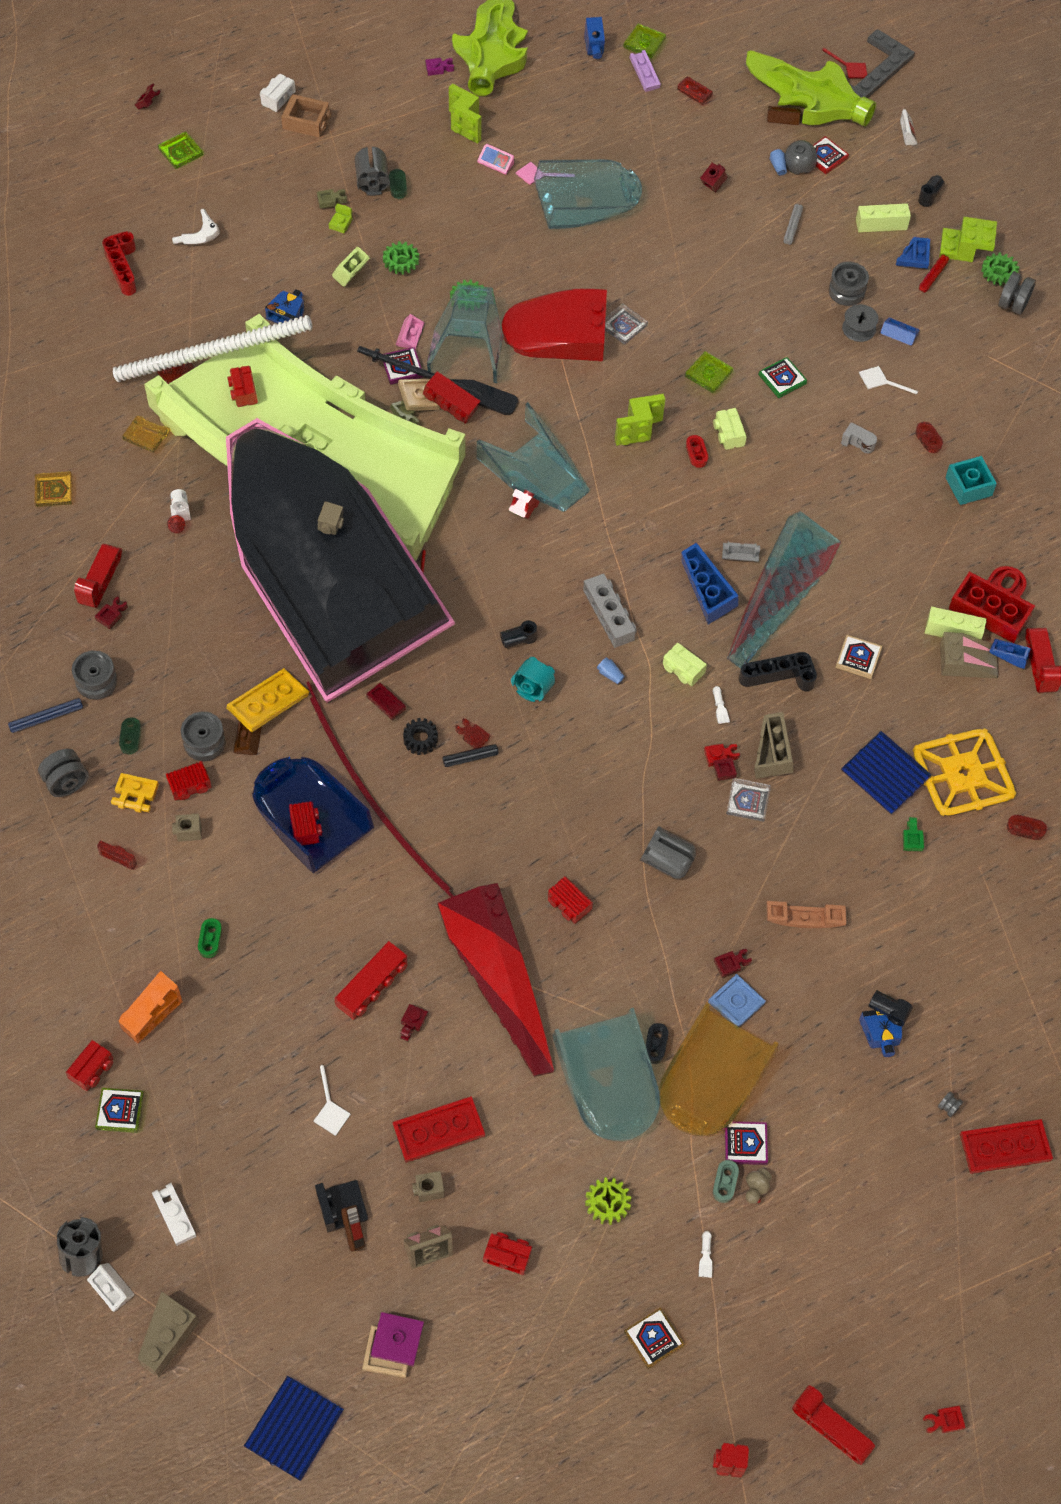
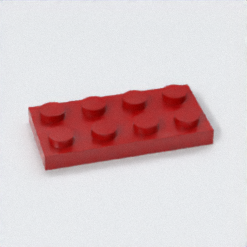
M472 1096L392 1122L405 1163L485 1137V1132Z
M1042 1119L961 1131L960 1133L970 1174L1049 1162L1053 1159Z

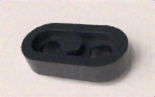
M655 1023L648 1030L644 1057L651 1064L662 1062L665 1056L669 1032L664 1024ZM659 1033L661 1037L656 1038L654 1034ZM656 1052L658 1056L653 1057L651 1053Z

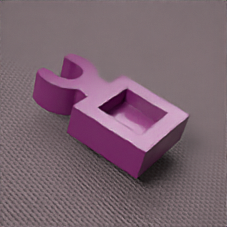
M441 58L425 60L428 76L444 74V70L448 72L454 71L452 58H448L445 61H442Z

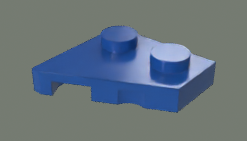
M913 237L909 245L903 250L902 255L897 258L896 265L928 269L930 239Z

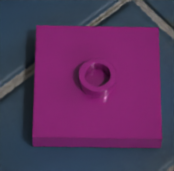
M381 1312L371 1357L414 1367L424 1321Z

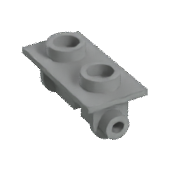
M727 541V543H723L722 559L759 562L760 545H757V543L740 544Z

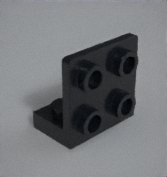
M357 1180L327 1189L324 1188L323 1183L315 1185L327 1233L344 1228L341 1208L356 1205L360 1223L368 1220Z

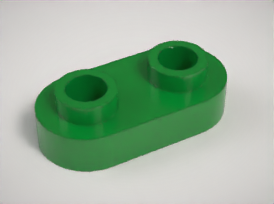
M206 919L201 925L198 950L204 958H212L219 951L222 927L217 919ZM210 929H215L213 933L209 932ZM207 947H212L210 951L205 950Z

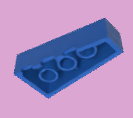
M697 543L681 552L683 567L709 625L738 607V594Z

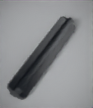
M496 744L446 755L442 757L445 767L495 756L498 755V747Z

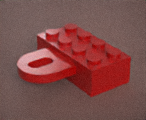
M1002 566L995 569L988 580L969 571L953 595L948 609L954 612L986 618L985 629L1015 643L1029 621L1035 605L1021 598L1027 584L1024 574L1014 567ZM1006 577H1011L1015 581L1011 588L1006 589L1002 587L1001 583Z

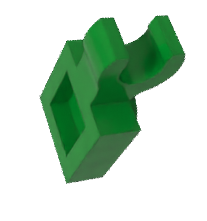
M909 817L907 830H903L902 833L903 851H923V830H917V818Z

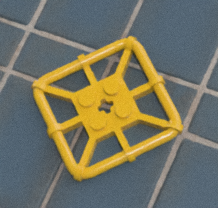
M985 728L955 735L947 734L946 737L915 745L913 748L914 758L919 770L928 777L927 780L923 778V784L927 786L935 808L942 816L955 815L975 809L977 811L982 810L983 807L1014 799L1016 795L1013 782L1005 766V759L1001 757L993 737ZM979 737L972 751L959 754L955 742ZM985 739L994 761L981 764L977 752ZM948 744L952 756L941 758L926 751V749ZM923 758L939 765L943 774L930 776ZM998 768L1006 788L988 780L985 771ZM963 769L968 773L967 776H964L963 773L960 774L959 772ZM946 781L951 792L943 805L934 784ZM986 787L1000 795L981 800L978 798L975 789ZM968 791L972 800L971 803L949 808L955 794Z

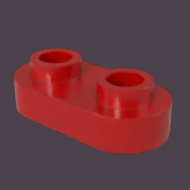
M698 435L689 436L686 440V450L690 462L695 467H704L708 462V453L704 440Z

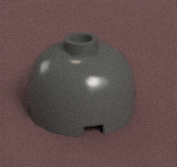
M798 140L790 144L785 151L786 168L791 173L797 175L812 171L817 164L815 147L805 140Z

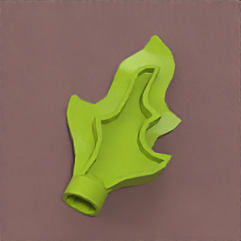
M487 0L477 9L475 29L470 36H460L455 33L452 35L454 50L468 65L470 72L468 88L475 95H489L493 91L496 79L518 73L525 67L528 47H515L525 39L528 30L518 27L513 22L512 17L515 7L512 0Z
M752 50L747 52L746 66L758 80L779 93L778 106L790 104L806 108L803 112L802 124L820 125L835 120L852 119L853 122L867 126L872 119L876 109V102L857 95L848 83L843 70L835 62L827 61L820 71L808 72L771 56Z

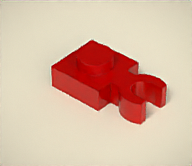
M723 744L705 746L704 752L708 767L713 766V761L739 759L740 753L731 752L737 750V744H731L728 748H724Z
M960 1405L938 1409L937 1417L933 1414H927L923 1417V1421L931 1420L933 1422V1427L926 1429L927 1433H933L939 1427H941L943 1434L966 1428Z

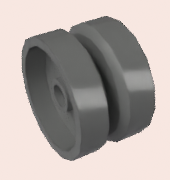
M851 261L838 264L833 269L828 290L833 301L844 306H853L860 303L865 297L869 280L868 271L862 265Z
M1013 271L1003 288L998 306L1008 309L1013 303L1012 312L1021 315L1032 295L1036 280L1027 277L1021 285L1022 274Z
M91 650L82 653L73 662L71 671L77 690L82 696L98 700L107 697L116 688L117 676L112 659L106 653Z
M202 711L193 713L184 720L180 731L184 750L188 756L198 761H208L218 757L224 750L226 743L220 719L210 712Z
M62 749L50 754L38 767L40 778L46 783L48 791L54 797H64L76 792L89 778L87 769L73 749Z

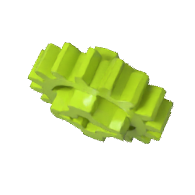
M605 1177L604 1183L596 1180V1187L590 1185L589 1190L591 1192H586L588 1200L585 1201V1206H590L587 1213H594V1221L600 1218L601 1224L608 1220L609 1225H612L614 1219L619 1223L621 1220L620 1216H627L625 1210H630L631 1205L628 1203L631 1202V1196H626L629 1189H622L623 1182L617 1185L615 1184L616 1178L608 1182L607 1177ZM600 1190H603L600 1195H596ZM606 1194L608 1195L609 1201L611 1202L610 1208L607 1204V1201L605 1200ZM622 1205L621 1208L614 1213V1209Z

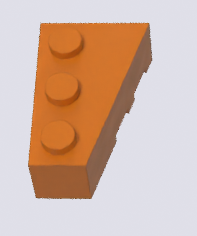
M160 971L129 1009L120 1016L118 1022L121 1029L137 1044L140 1043L183 1002L178 986Z

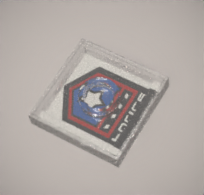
M623 303L605 319V331L624 345L648 326V321Z
M733 778L726 814L764 822L771 785Z

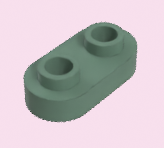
M731 1160L722 1161L716 1173L713 1196L721 1203L729 1202L735 1192L739 1168ZM729 1170L731 1175H725L724 1171ZM725 1190L727 1194L721 1195L719 1191Z

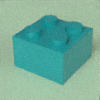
M982 456L950 464L945 477L960 505L993 496L997 484Z

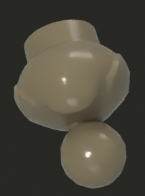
M759 1168L757 1171L749 1172L746 1176V1182L751 1188L746 1193V1200L749 1203H760V1195H765L769 1191L772 1176L767 1170Z

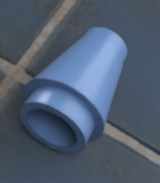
M780 149L772 151L769 160L777 175L786 174L785 153Z
M607 657L597 666L600 674L616 684H619L625 677L613 660H609Z

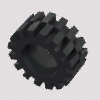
M417 718V722L414 719L411 720V724L408 722L406 727H404V745L408 751L411 749L413 754L415 751H417V755H421V752L426 755L427 750L432 752L433 748L437 746L436 743H438L436 726L433 725L432 721L427 723L425 718L423 721H421V718ZM417 732H424L428 735V738L424 741H417L413 736Z

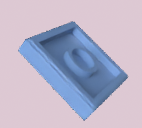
M737 974L708 1000V1003L736 1029L740 1028L766 1002Z

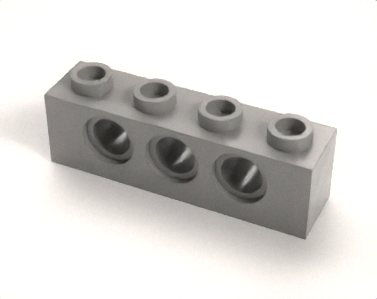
M604 573L584 580L583 591L613 647L616 648L635 641L636 626L634 622L629 620L628 611L622 607L619 595L613 591L611 580H607Z

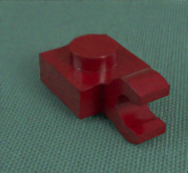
M154 83L147 87L146 92L134 104L138 110L143 107H149L153 102L152 98L160 94V90L153 91Z
M409 1004L401 1019V1024L404 1027L401 1030L400 1039L408 1042L413 1030L420 1032L428 1016V1011Z

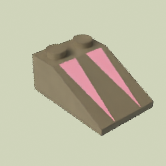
M944 632L940 642L941 675L998 678L997 656L989 653L993 643L964 633Z
M435 1225L428 1228L426 1232L420 1234L419 1232H414L403 1239L412 1269L453 1256L452 1235L445 1225L441 1227Z

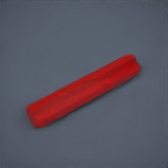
M940 256L920 283V291L923 293L928 291L947 265L948 256Z

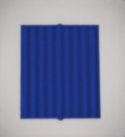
M882 731L841 768L849 778L891 815L932 777L925 768Z
M287 1375L244 1444V1447L268 1461L270 1465L278 1467L301 1482L344 1409L319 1395L317 1391L309 1389Z

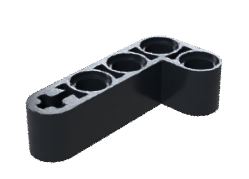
M805 652L746 663L742 665L739 674V682L745 687L795 678L798 687L805 692L811 691L814 688L817 678L812 659Z

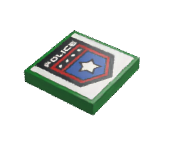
M788 357L760 370L758 374L778 399L807 384V379Z

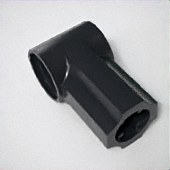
M932 176L927 184L921 187L918 199L920 205L929 207L933 204L934 198L945 183L941 176Z
M527 620L521 626L500 632L503 646L508 648L521 643H534L537 640V625L535 622Z
M878 990L874 993L868 1006L886 1015L888 1020L897 1026H904L913 1009V1006L906 1000H895Z

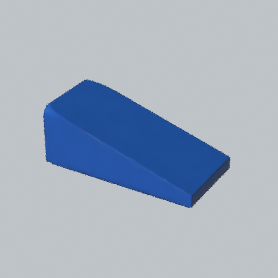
M994 639L989 653L1019 668L1025 669L1030 657L1031 648Z

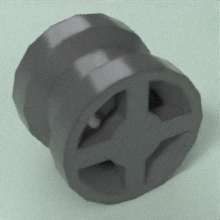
M950 1091L940 1102L938 1108L945 1110L947 1115L952 1117L961 1107L963 1101L956 1099Z

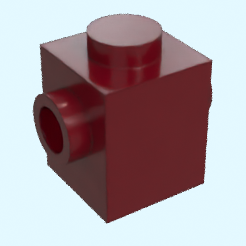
M711 163L700 179L703 185L716 193L728 176L725 172L726 169L722 165Z

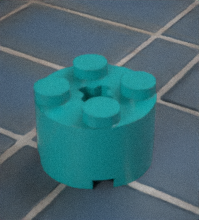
M531 656L523 662L512 676L511 684L517 687L518 690L516 692L524 699L535 702V700L541 701L555 684V670Z

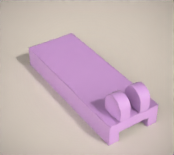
M642 50V53L638 54L631 53L629 58L644 91L647 92L660 88L661 84L646 51Z

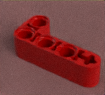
M125 231L104 238L102 244L105 257L121 292L127 296L135 294L137 289L134 275L125 258L126 255L132 254L136 250L133 234Z
M104 543L101 545L86 578L79 577L75 583L74 592L79 604L93 608L99 606L121 560L122 548Z
M1027 628L1025 639L1027 647L1031 648L1029 658L1036 690L1038 693L1057 692L1061 685V666H1055L1047 628Z
M808 1385L792 1407L794 1413L859 1465H863L874 1450V1443L823 1402L824 1396L816 1388Z

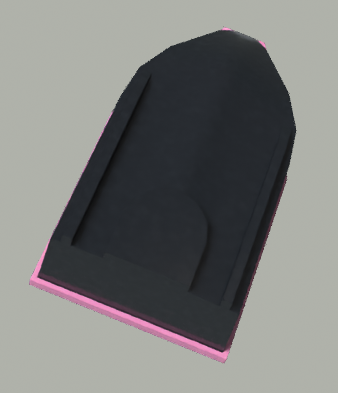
M258 418L226 436L230 514L241 566L326 703L455 624L369 489L357 481L348 469L320 451L299 442ZM324 502L343 507L342 518H344L342 529L338 528L336 535L325 534L318 530V518Z

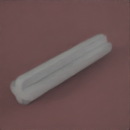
M794 205L783 242L790 245L793 242L803 209L802 205Z

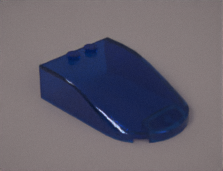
M286 757L266 766L255 779L252 795L257 810L287 848L313 874L374 828L370 810L322 765L310 758L291 759ZM311 801L313 802V808L318 809L319 819L316 820V823L321 824L322 836H319V843L301 845L293 835L289 805Z

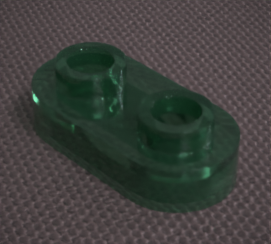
M394 169L389 173L390 193L392 197L400 199L407 195L406 175L403 170Z
M127 718L121 724L119 746L124 754H134L139 749L141 724L136 718Z

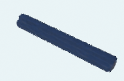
M76 698L8 723L10 731L14 733L82 709L83 704L80 698Z

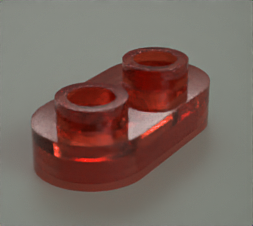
M920 422L916 427V436L928 452H939L943 445L942 438L931 423Z
M1013 815L1007 822V830L1011 834L1033 840L1042 839L1047 831L1046 824L1043 821L1022 815Z

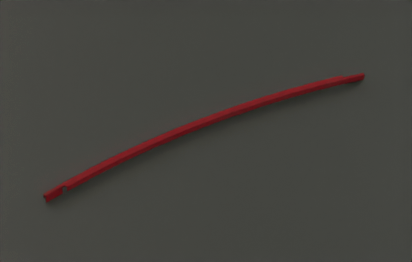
M306 682L312 695L310 700L327 736L365 799L414 861L449 897H453L454 895L449 892L451 888L414 851L372 798L336 740L320 708L310 682Z

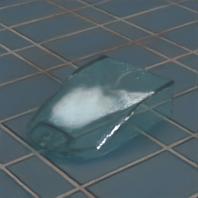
M539 160L534 177L548 229L576 228L609 219L633 209L638 204L642 194V185L638 176L631 169L628 171L622 167L621 163L612 160Z
M634 1008L629 1009L627 1015L560 1033L559 1029L554 1030L552 1037L571 1096L585 1126L595 1135L610 1141H627L643 1134L652 1125L657 1116L660 1106V1093Z

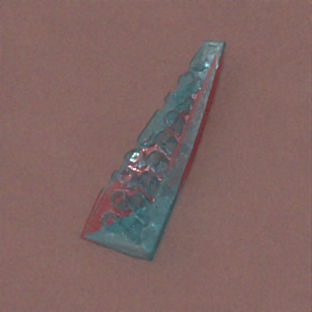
M801 511L788 517L740 621L727 657L729 661L739 668L753 658L757 650L766 643L769 636L777 630V627L785 621L801 599L817 584L820 577L828 571L841 544L840 540Z

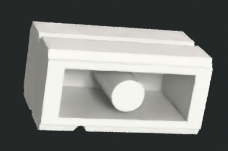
M282 74L272 78L269 85L260 92L261 104L277 112L291 95L296 92L294 80L286 78Z

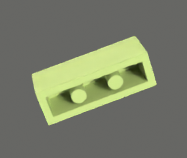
M908 204L859 206L856 216L858 232L907 230L911 217Z
M931 606L925 634L942 637L944 632H954L982 639L986 618Z

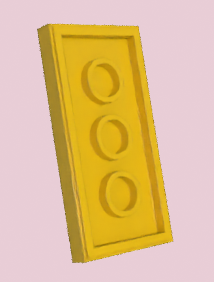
M283 668L228 703L226 709L253 732L307 697L309 691Z

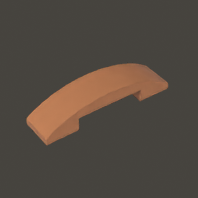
M766 902L767 921L775 924L798 928H832L846 925V909L842 905H825L824 908L787 906V902Z

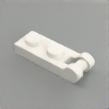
M172 1183L165 1185L166 1188L160 1191L157 1189L152 1194L176 1246L196 1237V1234ZM170 1195L172 1200L164 1204L162 1199Z

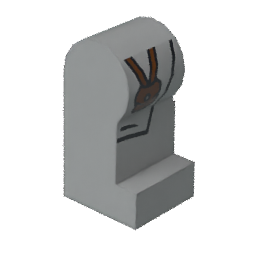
M851 422L842 436L841 444L846 447L851 444L860 448L864 453H872L876 446L877 437L872 432Z

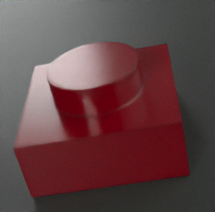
M732 758L713 761L717 781L736 778L737 773Z

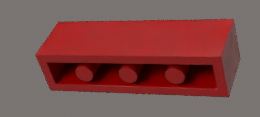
M388 941L335 997V1005L353 1020L357 1016L361 1017L366 1012L367 1006L379 998L381 991L393 983L394 977L398 973L401 974L407 968V955Z

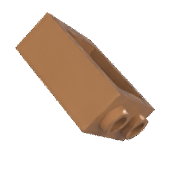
M292 94L281 117L282 128L320 137L322 131L326 129L327 120L331 118L332 111L329 109V103ZM298 109L319 114L316 122L295 116Z

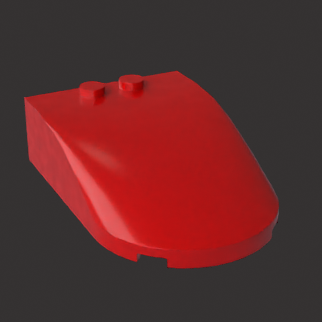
M571 289L519 302L512 306L503 317V339L507 345L509 344L514 348L516 353L527 357L603 361L607 290Z

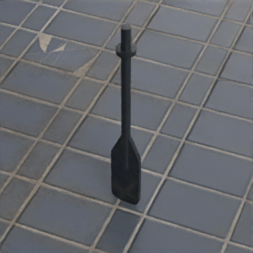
M359 346L357 350L358 353L372 357V361L375 363L377 360L428 379H431L435 374L381 354V350L378 348L373 351ZM449 379L480 400L479 406L498 413L511 415L518 404V398L515 395L481 382L466 379Z

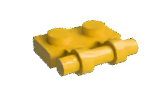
M121 773L115 787V792L121 794L120 798L112 797L111 804L117 805L121 809L130 808L134 809L135 812L142 813L143 811L149 813L151 805L144 804L145 800H154L159 783L155 780ZM129 796L138 798L136 802L127 800Z

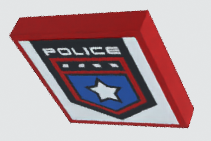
M826 136L813 145L817 153L816 167L825 174L849 157L846 151Z

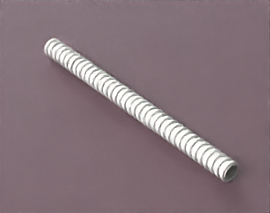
M305 315L304 318L301 316L299 319H290L289 322H279L278 325L275 323L273 326H264L263 329H253L252 332L249 330L247 333H238L237 336H227L226 339L223 337L221 340H212L211 343H201V345L197 344L195 347H186L185 350L180 349V351H171L169 354H160L159 357H150L149 360L145 358L144 361H134V364L131 362L128 365L124 364L123 366L114 367L113 375L117 382H121V380L125 381L126 378L131 379L132 377H140L142 374H151L152 371L155 373L157 370H166L167 367L172 368V366H181L183 363H192L193 360L196 362L198 359H207L208 356L213 357V355H222L224 352H233L234 349L239 350V348H248L250 345H259L260 342L265 343V341H274L276 338H285L286 335H296L297 332L300 334L302 331L312 330V321L308 315Z

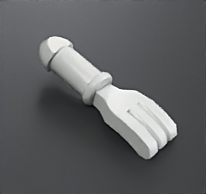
M715 686L712 692L716 702L715 706H717L718 724L728 723L730 721L727 709L723 706L722 691L720 687Z
M705 1231L702 1234L701 1254H703V1257L699 1262V1277L712 1278V1260L709 1257L712 1253V1235L709 1231Z

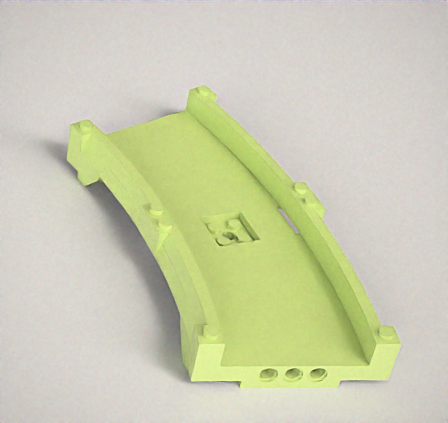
M258 314L245 322L246 332L249 330L252 332L253 329L257 330L258 328L263 329L264 326L268 327L270 323ZM276 339L213 356L170 384H167L159 375L144 384L149 407L160 417V421L175 436H185L187 434L198 445L226 466V436L256 418L269 425L280 420L293 430L294 439L336 461L348 469L357 481L369 489L415 562L424 543L428 541L465 457L464 433L448 429L446 435L393 415L365 401L364 391L340 377L335 376L330 381L293 355ZM249 365L251 366L258 403L238 407L236 400L232 401L230 390H233V387H229L227 377L230 376L231 368H241L242 366ZM328 401L333 403L334 405L338 406L344 411L355 416L354 419L348 417L347 415L341 413L340 411L336 410L335 408L331 407L326 403Z

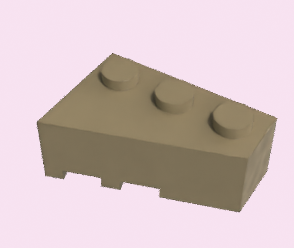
M783 712L764 715L754 768L756 779L794 773Z
M162 1291L138 1356L140 1364L157 1377L161 1375L199 1323L195 1314Z

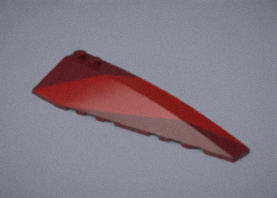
M498 883L478 886L438 902V909L448 940L455 946L458 956L465 962L468 972L475 978L478 988L493 1012L500 1018L501 1025L510 1034L511 1041L520 1050L521 1057L533 1076L553 1073L554 1068L532 986Z

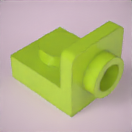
M337 203L335 206L336 213L329 223V229L345 233L353 220L352 208Z

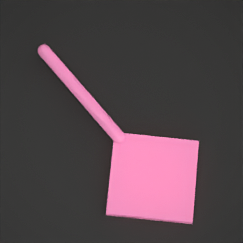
M532 162L516 172L529 185L544 175H575L570 172H543Z

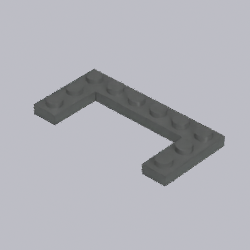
M878 29L868 37L867 42L889 55V57L855 87L850 84L853 91L860 97L868 98L915 55L914 51Z

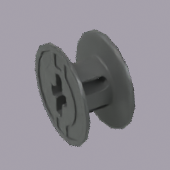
M862 304L853 305L848 308L842 325L844 335L857 342H864L873 338L879 318L877 312L872 307Z

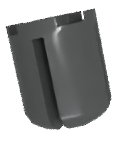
M365 147L357 152L354 159L358 190L360 188L367 195L382 194L381 191L386 189L387 186L389 188L390 185L387 157L381 149L372 147L373 167L370 168L368 147Z
M658 826L640 861L673 879H681L687 874L696 857V848L690 842Z
M84 1217L68 1223L66 1221L57 1233L59 1263L65 1272L69 1273L71 1271L72 1275L77 1277L93 1273L98 1268L97 1264H101L102 1261L101 1233L95 1222Z

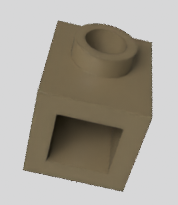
M324 502L318 518V530L325 534L336 535L338 528L342 529L344 518H342L343 507Z

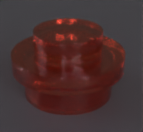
M173 515L168 519L167 527L173 533H180L185 528V520L179 515Z

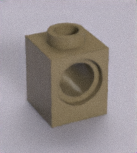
M199 814L175 815L176 823H172L173 835H177L178 842L202 840Z
M440 1171L415 1176L416 1183H412L414 1196H418L419 1202L444 1198ZM425 1184L433 1185V1188L429 1191L424 1190L422 1187Z

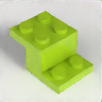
M452 83L449 86L451 130L478 144L481 141L479 97Z
M963 217L960 230L943 228L939 257L945 255L949 259L973 262L976 249L993 251L997 221Z
M664 394L629 399L628 417L617 418L616 446L651 440L652 424L663 421Z

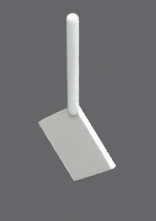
M879 366L859 372L867 389L889 384L914 394L918 393L916 390L888 381Z
M321 1065L320 1070L327 1103L314 1122L336 1136L351 1114L331 1102L325 1069Z

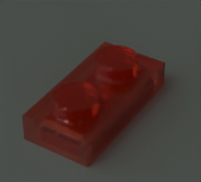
M688 76L677 87V90L702 105L713 94L712 90Z

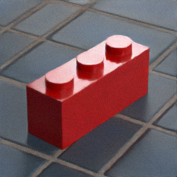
M438 371L428 381L423 391V395L428 400L435 402L441 409L448 411L457 420L465 424L477 411L480 400Z

